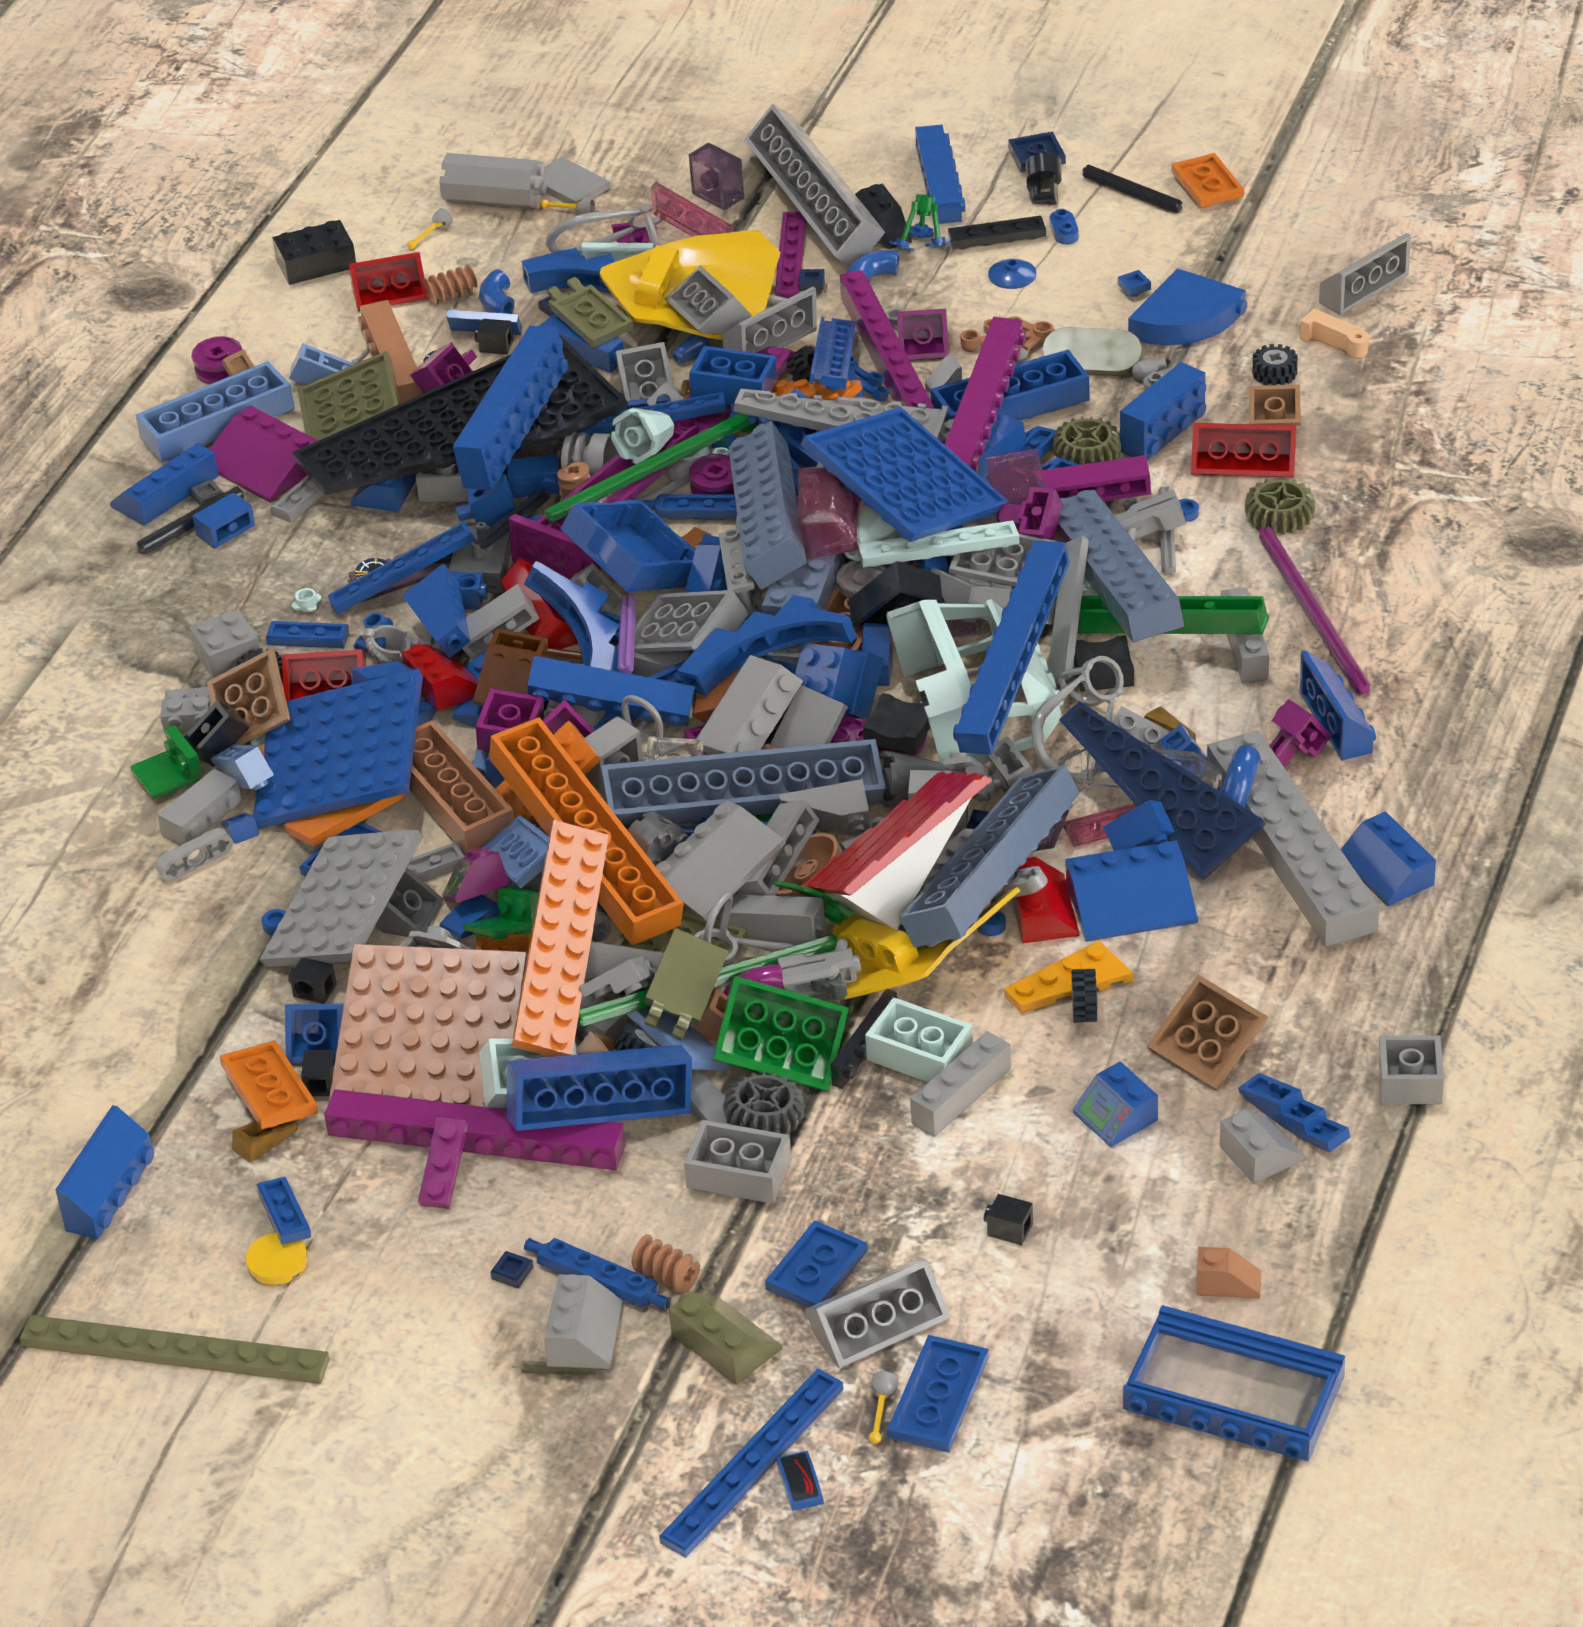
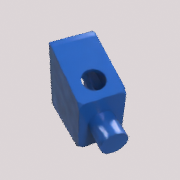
M502 474L492 490L469 488V504L457 506L456 510L460 522L474 518L476 524L484 522L486 527H491L517 506L506 475Z

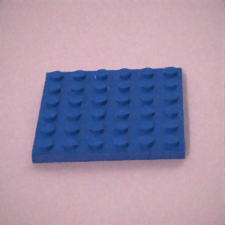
M902 407L804 436L800 444L808 451L811 457L823 464L829 473L841 480L847 489L859 496L865 505L877 512L884 522L890 524L900 533L902 538L909 542L998 513L1004 504H1009V501Z
M420 670L405 671L286 701L291 720L267 732L265 736L264 759L274 775L268 778V783L258 789L256 793L253 816L257 828L260 829L409 793L423 680Z

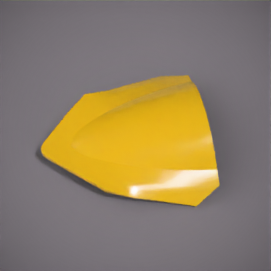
M759 229L699 235L670 242L662 246L656 245L651 250L608 264L601 268L600 277L634 322L658 324L708 338L723 340L724 333L701 334L665 298L701 265L754 316L766 309L780 251Z
M1016 887L1008 890L999 899L991 902V905L979 914V919L966 930L964 937L957 941L944 940L932 947H927V945L914 947L908 934L904 931L895 930L888 926L860 918L855 914L847 920H843L841 925L835 924L831 935H836L837 941L839 939L848 941V948H851L853 956L858 955L861 972L856 973L857 981L845 983L848 995L842 1000L898 987L928 977L955 946L1019 893V888Z

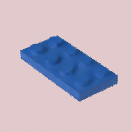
M928 1335L888 1426V1438L949 1453L989 1359V1349Z

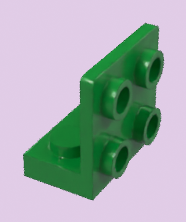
M175 725L165 729L167 740L164 741L166 751L130 766L131 772L152 799L160 798L202 779L198 754Z
M509 886L498 888V908L501 916L463 924L465 931L474 932V936H490L491 940L505 939L507 934L513 932L517 935L531 933L539 892Z

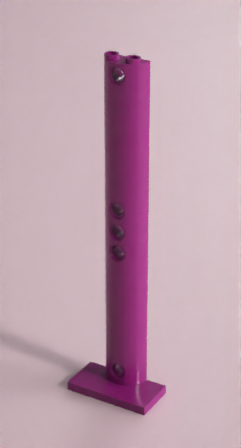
M786 367L785 370H784V371L782 372V374L780 375V377H781L785 372H787V371L789 370V368ZM726 404L725 412L672 421L674 423L673 435L658 453L729 419L732 412L731 405ZM619 454L616 455L563 500L636 465L632 462L634 460H626L621 458ZM679 461L596 502L614 503L617 501L634 500ZM517 514L509 518L511 558L513 562L516 563L521 558L534 565L538 561L569 580L591 563L601 572L600 566L561 530L567 516L554 523L546 520L545 514L536 522Z

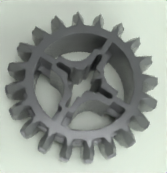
M764 1071L761 1075H755L751 1072L748 1078L740 1076L739 1081H732L731 1087L725 1093V1101L723 1103L727 1123L787 1135L790 1131H796L798 1124H801L805 1109L801 1089L796 1087L795 1082H788L786 1076L778 1078L776 1073L765 1075Z

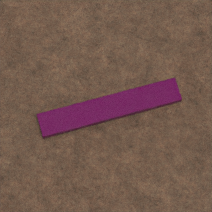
M800 211L783 212L780 256L777 265L775 295L787 299L800 293L799 279L800 269H802L807 223V220Z

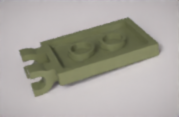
M576 277L567 280V284L572 288L571 291H568L567 296H564L556 286L547 289V294L552 298L548 301L551 311L593 348L633 329V321L596 288L592 285L584 287Z
M675 928L643 1002L651 1006L644 1024L655 1029L662 1011L678 1018L671 1036L682 1040L690 1023L698 1026L729 951Z

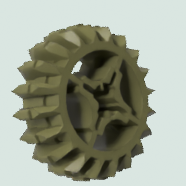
M1082 416L1079 420L1072 418L1071 422H1063V426L1057 427V432L1054 433L1053 437L1054 456L1080 465L1117 460V456L1120 455L1121 451L1120 432L1117 431L1116 426H1111L1110 421L1103 422L1102 418L1097 420L1093 419L1092 416L1089 419H1084Z
M1275 477L1272 481L1265 479L1264 483L1257 482L1255 487L1250 488L1245 498V513L1249 523L1254 524L1255 529L1271 527L1274 533L1282 532L1283 535L1288 531L1295 533L1296 529L1303 530L1304 525L1310 524V520L1315 513L1314 495L1311 494V489L1305 488V483L1297 484L1296 480L1288 481L1287 478L1278 480Z

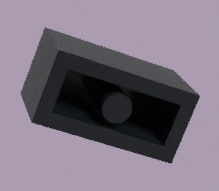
M217 700L184 738L198 754L200 760L214 767L215 764H213L210 758L235 744L250 727L238 711Z

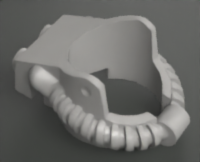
M377 625L366 628L362 637L369 653L376 658L378 664L397 661L403 663L401 652L416 645L413 643L412 637L406 636L407 632L404 629L392 625ZM379 637L386 638L385 647L390 650L378 646L374 639ZM418 640V644L425 643V641Z

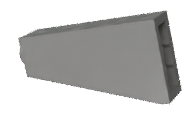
M748 894L732 895L733 901L728 924L747 928V939L798 945L826 936L822 898ZM724 905L717 915V920L719 921L722 920Z

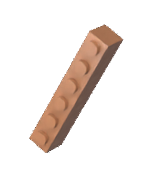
M385 300L360 306L361 316H358L360 330L363 331L366 344H369L371 356L373 357L388 351L391 357L400 403L423 394L410 376L417 369V366L389 301Z

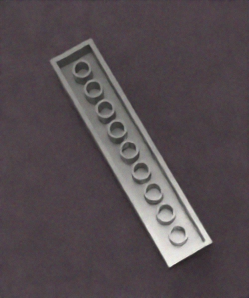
M772 103L744 140L833 255L850 266L853 261L869 253L885 232L794 117Z
M1259 730L1207 744V759L1215 769L1210 775L1220 790L1235 750L1243 745H1251L1258 750L1261 757L1260 764L1245 808L1260 816L1266 825L1252 838L1323 945L1327 947L1377 932L1379 924L1378 903Z

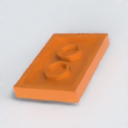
M1215 153L1172 164V173L1200 208L1244 197V188Z

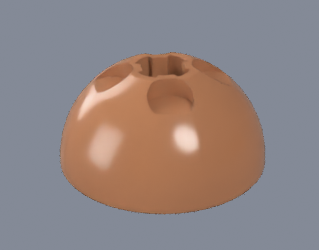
M828 833L811 835L783 882L804 885L833 856L838 858L842 854V850L836 838ZM781 887L775 895L807 897Z

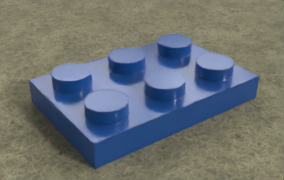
M814 1220L765 1280V1289L807 1308L832 1297L867 1253V1242Z

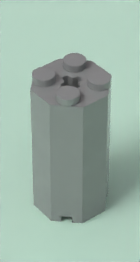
M446 153L441 164V170H445V174L440 176L439 185L441 198L446 202L536 210L540 207L541 196H545L547 192V183L543 181L545 164L537 160Z

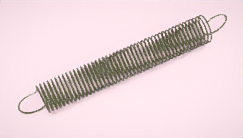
M522 1361L524 1370L522 1363L520 1367L512 1366L513 1368H521V1373L526 1372L529 1374L530 1372H534V1374H541V1372L542 1374H549L550 1372V1374L561 1373L564 1375H568V1373L569 1375H576V1373L577 1375H584V1373L585 1375H595L596 1370H605L578 1368L577 1371V1367L551 1366L550 1371V1366H546L547 1362H544L543 1365V1362L540 1364L539 1361H532L531 1364L528 1361Z

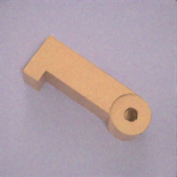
M1313 309L1300 322L1299 339L1307 342L1311 338L1343 350L1354 358L1364 357L1368 353L1369 334L1361 330V328L1317 309Z

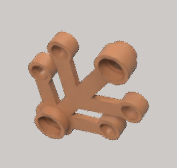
M1018 316L1010 317V319L1022 320V318ZM987 319L983 323L986 334L992 319ZM1022 320L1027 341L1024 346L1020 345V347L1027 350L1028 359L1030 358V350L1037 344L1044 343L1047 336L1055 331L1050 322L1039 321L1031 324ZM965 330L960 334V344L965 351L972 352L977 350L979 345H983L986 336H980V333L976 330Z

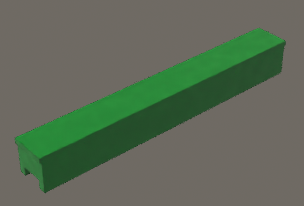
M1082 596L1077 633L1126 634L1099 596ZM1178 596L1184 627L1162 634H1263L1269 620V614H1267L1263 596Z

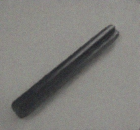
M1089 164L1082 170V176L1086 179L1173 213H1178L1182 210L1183 202L1177 198Z
M235 486L140 539L136 543L137 549L142 554H147L195 527L193 521L194 514L231 493H235L244 499L243 490Z

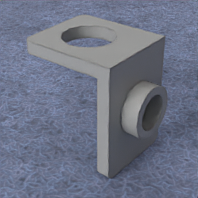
M665 382L647 400V404L649 406L655 405L657 398L661 395L668 396L671 401L684 399L683 393L676 386H670Z

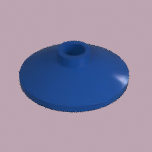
M1005 259L996 262L990 267L988 277L998 287L1017 289L1025 287L1035 280L1036 268L1030 262L1022 259Z

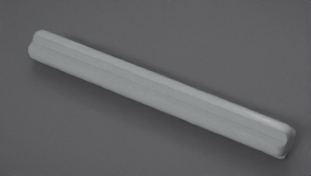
M1160 487L1158 495L1172 490L1171 487ZM1174 529L1166 532L1160 531L1161 568L1164 575H1173L1176 572Z

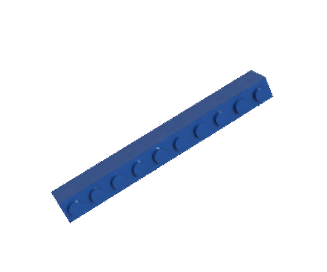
M1034 540L1030 551L1026 553L1023 569L1018 572L1015 588H1012L1010 591L1008 605L1002 610V619L999 626L995 627L991 646H988L986 649V658L983 665H980L978 668L976 682L970 687L968 701L962 706L961 718L953 729V738L957 741L960 753L992 755L1070 564L1065 542Z

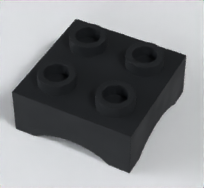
M1126 635L1116 636L1103 642L1076 640L1075 668L1082 667L1086 661L1095 657L1107 656L1119 665L1123 674V687L1134 686V667L1130 658ZM1095 662L1089 671L1092 687L1095 690L1115 688L1116 677L1113 670L1103 662ZM1080 682V683H1079L1080 692H1081V691H1086L1085 688H1084L1083 683Z
M881 693L873 715L863 726L864 740L876 739L877 747L916 755L930 729L924 708L929 703H908L895 698L891 694Z

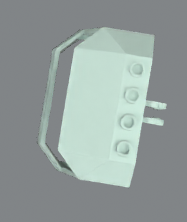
M992 599L987 600L984 604H938L936 600H923L887 612L886 615L903 677L936 666L941 667L942 664L947 669L916 680L919 692L925 691L929 703L924 708L938 757L942 763L943 759H950V754L960 753L957 741L953 738V729L961 718L962 706L968 701L971 687L961 658L984 651L988 646H991L995 627L999 626L1002 619L1003 609ZM987 617L992 635L957 648L945 620ZM1038 642L1021 682L1027 702H1013L1007 716L1030 715L1032 723L1038 710L1045 702L1059 692V689H1054L1056 684L1052 673H1046L1049 670L1045 657L1038 656L1041 654ZM1063 701L1045 720L1042 729L1043 744L1062 717L1060 706L1064 705ZM1032 736L1013 742L1019 751L1033 747ZM967 753V756L973 757V759L981 764L989 762L985 754Z

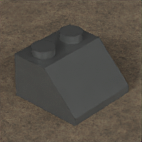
M406 868L375 926L383 933L408 937L411 931L426 933L443 898Z

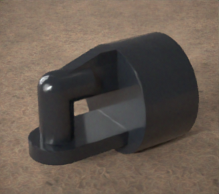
M1040 153L1029 157L1026 160V184L1032 203L1052 202V205L1058 204V184L1062 181L1061 159L1049 153ZM1050 188V191L1041 192V189Z

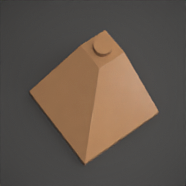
M272 648L207 681L212 705L218 700L239 712L250 727L234 745H244L291 720L275 650Z
M1198 974L1147 1047L1213 1089L1218 1090L1268 1020V1017Z

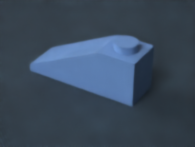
M302 343L292 363L289 379L298 384L307 385L352 366L354 363Z
M233 744L210 758L213 764L226 775L238 780L239 786L245 789L258 790L268 783L267 779L274 775L258 746Z

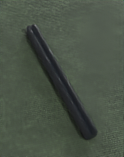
M541 488L478 536L477 543L480 544V548L486 549L509 532V518L517 514L526 518L548 501L550 495L546 493L547 489Z

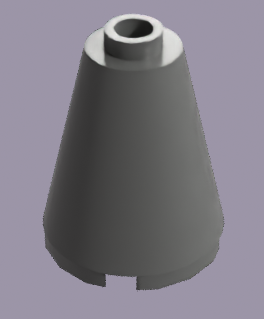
M883 751L879 755V757H884L883 762L880 764L885 783L883 794L885 801H881V805L890 807L898 805L903 799L909 800L910 770H951L943 766L942 762L892 751Z

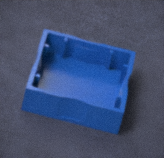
M642 500L573 504L561 530L627 592L686 587L695 549L676 534Z

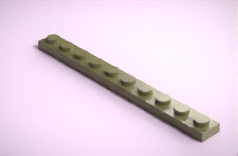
M35 1315L29 1316L20 1337L22 1347L318 1384L322 1383L330 1361L327 1351Z

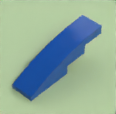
M1258 1073L1238 1087L1240 1094L1283 1128L1329 1153L1351 1138L1349 1127L1327 1119L1325 1108L1303 1100L1301 1089L1262 1073Z

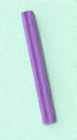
M632 593L621 596L617 666L620 672L632 674L634 668L637 600Z

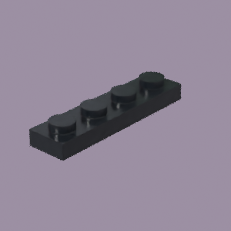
M1041 215L948 228V237L952 242V249H966L981 245L988 246L1002 242L1011 243L1017 240L1037 239L1038 237L1046 236V227Z
M889 989L883 992L831 1063L832 1086L843 1089L849 1079H853L856 1076L860 1064L863 1060H867L865 1035L893 997L897 998V992Z

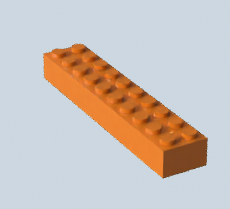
M540 717L492 735L490 739V760L548 836L553 820L609 835L598 902L628 942L633 946L681 926L683 901Z

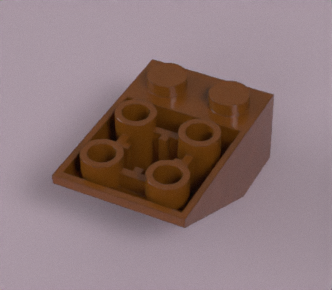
M496 628L487 648L473 704L484 706L490 688L528 695V681L534 656L548 658V638Z

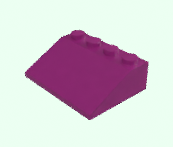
M249 406L231 419L209 450L215 453L219 476L271 503L307 476L294 461L292 452L318 440L253 406Z

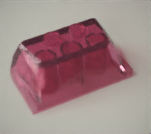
M825 466L799 469L798 521L807 559L859 550L860 497L847 489L845 484L835 475L829 473Z

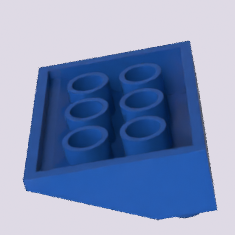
M1177 840L1065 859L1066 883L1085 942L1198 923L1184 858Z

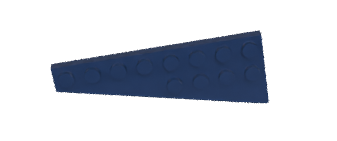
M1079 701L1059 719L1137 807L1149 800L1162 803L1175 831L1167 836L1168 841L1177 840L1183 858L1203 880L1266 825L1260 816L1255 815L1238 802L1230 799L1218 789L1202 781L1193 773L1168 757L1163 756L1151 748V746L1138 740L1129 732L1110 722Z

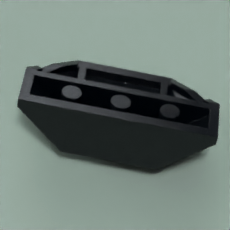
M883 183L874 184L859 190L855 195L885 232L878 243L883 244L888 249L899 247L890 244L889 241L895 242L896 238L901 239L906 226L901 206ZM908 233L906 241L912 243L910 233Z

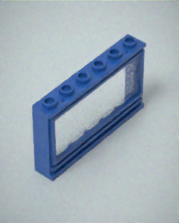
M1161 1305L1159 1315L1126 1385L1124 1384L1123 1409L1135 1414L1157 1418L1167 1423L1192 1428L1198 1432H1206L1230 1441L1241 1442L1255 1446L1258 1449L1269 1450L1293 1459L1297 1458L1309 1462L1344 1379L1345 1355Z

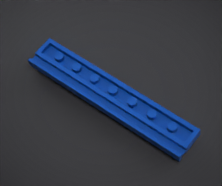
M821 316L809 384H813V381H821V385L826 386L829 390L846 389L856 321L832 318V321H824L825 317Z

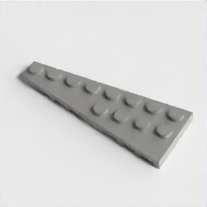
M740 389L734 403L735 412L766 418L770 421L788 423L796 427L810 428L819 432L902 407L937 439H939L949 407L942 405L941 409L926 408V404L918 403L917 407L902 406L901 402L897 401L883 405L873 399L838 397L837 401L821 400V395H814L813 399L798 398L797 393L775 396V393H770V391Z

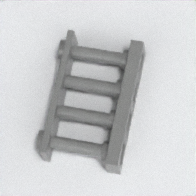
M729 529L719 534L727 589L734 591L749 613L742 622L744 624L754 611L762 613L763 601L760 587L744 567L739 529Z

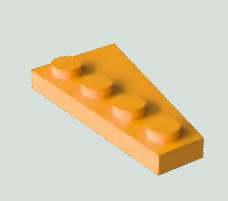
M1098 940L1004 988V997L1020 1013L1056 1004L1057 999L1062 997H1071L1072 999V969H1095L1096 985L1099 991L1110 988L1111 983L1122 981L1124 984L1133 982L1134 973Z

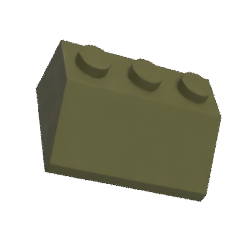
M691 1292L669 1309L671 1334L735 1384H738L782 1349V1345L717 1295Z

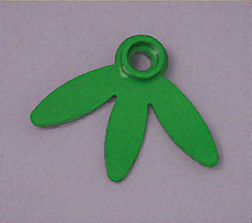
M772 881L773 885L785 888L807 897L822 898L824 916L835 924L841 925L843 920H847L854 914L853 911L840 902L833 901L829 896L815 889L787 882Z

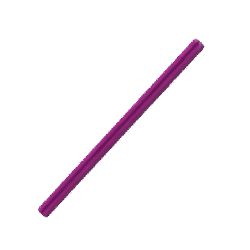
M1271 527L1261 528L1259 530L1260 540L1356 693L1359 695L1369 693L1371 684Z

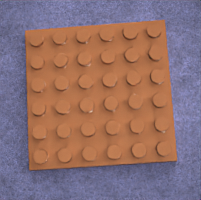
M354 944L329 1101L334 1089L485 1107L479 1052L489 1038L513 1039L527 953Z

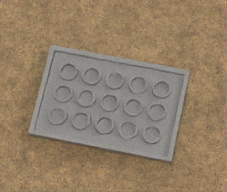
M418 829L328 837L281 922L278 924L270 942L267 944L260 958L262 964L265 967L297 965L302 957L326 963L351 962L354 944H366L423 837Z

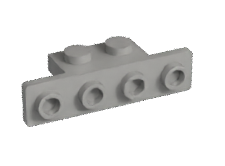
M967 753L950 754V759H943V766L951 771H966L967 774L978 773L992 779L989 775L993 774V771L973 759V757L967 756ZM993 780L972 798L979 802L990 801V793L994 791Z

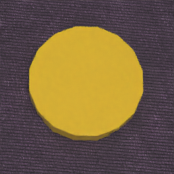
M276 1233L266 1234L256 1239L249 1246L245 1255L249 1274L256 1277V1281L268 1285H279L292 1281L293 1276L298 1273L300 1275L308 1263L306 1246L302 1240L281 1245Z

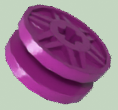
M217 336L198 343L192 350L191 355L197 379L206 384H213L230 377L221 362L224 358L243 350L240 342L231 337Z
M709 454L700 457L692 463L689 468L691 494L735 495L729 455Z

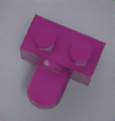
M1030 487L1027 501L1023 500L1022 505L1004 504L998 512V518L1000 522L1013 521L1019 534L1053 541L1063 503L1055 489Z
M1288 699L1284 705L1278 708L1274 718L1271 720L1280 731L1269 746L1283 767H1285L1298 750L1316 758L1332 735L1311 713Z

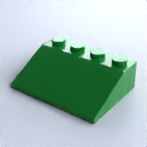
M735 976L730 985L713 1060L760 1074L763 1071L765 1075L776 1073L778 1078L786 1076L789 1082L828 1092L831 1082V1063L838 1054L849 1008Z

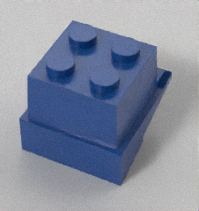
M803 643L795 675L803 680L801 685L848 706L845 715L869 720L884 658L868 651Z

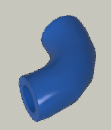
M880 250L864 254L853 261L846 273L863 270L868 281L872 277L881 274L897 275L900 252Z
M499 269L489 273L480 284L479 299L485 310L490 313L512 314L515 307L514 299L504 294L510 288V280Z
M1243 745L1235 750L1221 788V792L1244 807H1246L1261 757L1256 748L1251 745Z

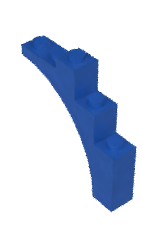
M575 247L521 261L523 279L530 293L545 291L554 286L558 289L571 288L567 284V280L576 277L584 287L592 285L600 292L613 295L600 277L601 268L615 262L611 253L585 259V256H581Z
M536 561L524 585L545 599L567 622L578 641L583 665L620 672L617 669L618 648L611 644L620 625L600 614L609 595L588 582L581 587Z
M793 595L775 616L754 611L736 632L715 628L677 671L683 684L695 686V693L707 695L722 680L742 667L750 655L759 658L778 649L814 641L852 643L857 635L848 616L818 609L814 599Z

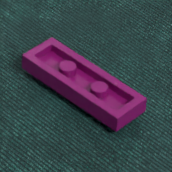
M437 1117L418 1197L420 1206L450 1209L468 1129L466 1120Z

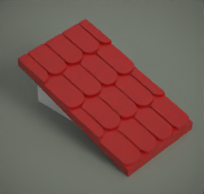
M937 773L908 801L903 799L876 827L866 830L838 858L833 856L803 886L826 894L833 901L840 902L860 918L897 930L901 924L899 917L914 901L971 798L988 785L992 779L978 773Z

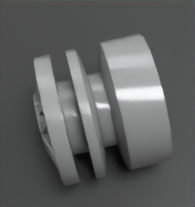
M575 432L572 435L566 436L562 447L561 468H565L574 462H585L589 466L591 477L619 454L611 440V434L594 433L590 437L588 433L579 434Z

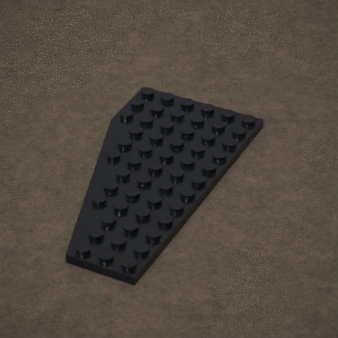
M560 335L559 337L563 341L564 358L568 362L567 371L561 377L557 388L553 390L548 402L540 411L539 417L535 419L529 433L526 434L519 448L572 435L578 430L594 425L598 421L616 415L628 408L627 399ZM511 354L292 452L294 461L325 496L457 464L453 445Z

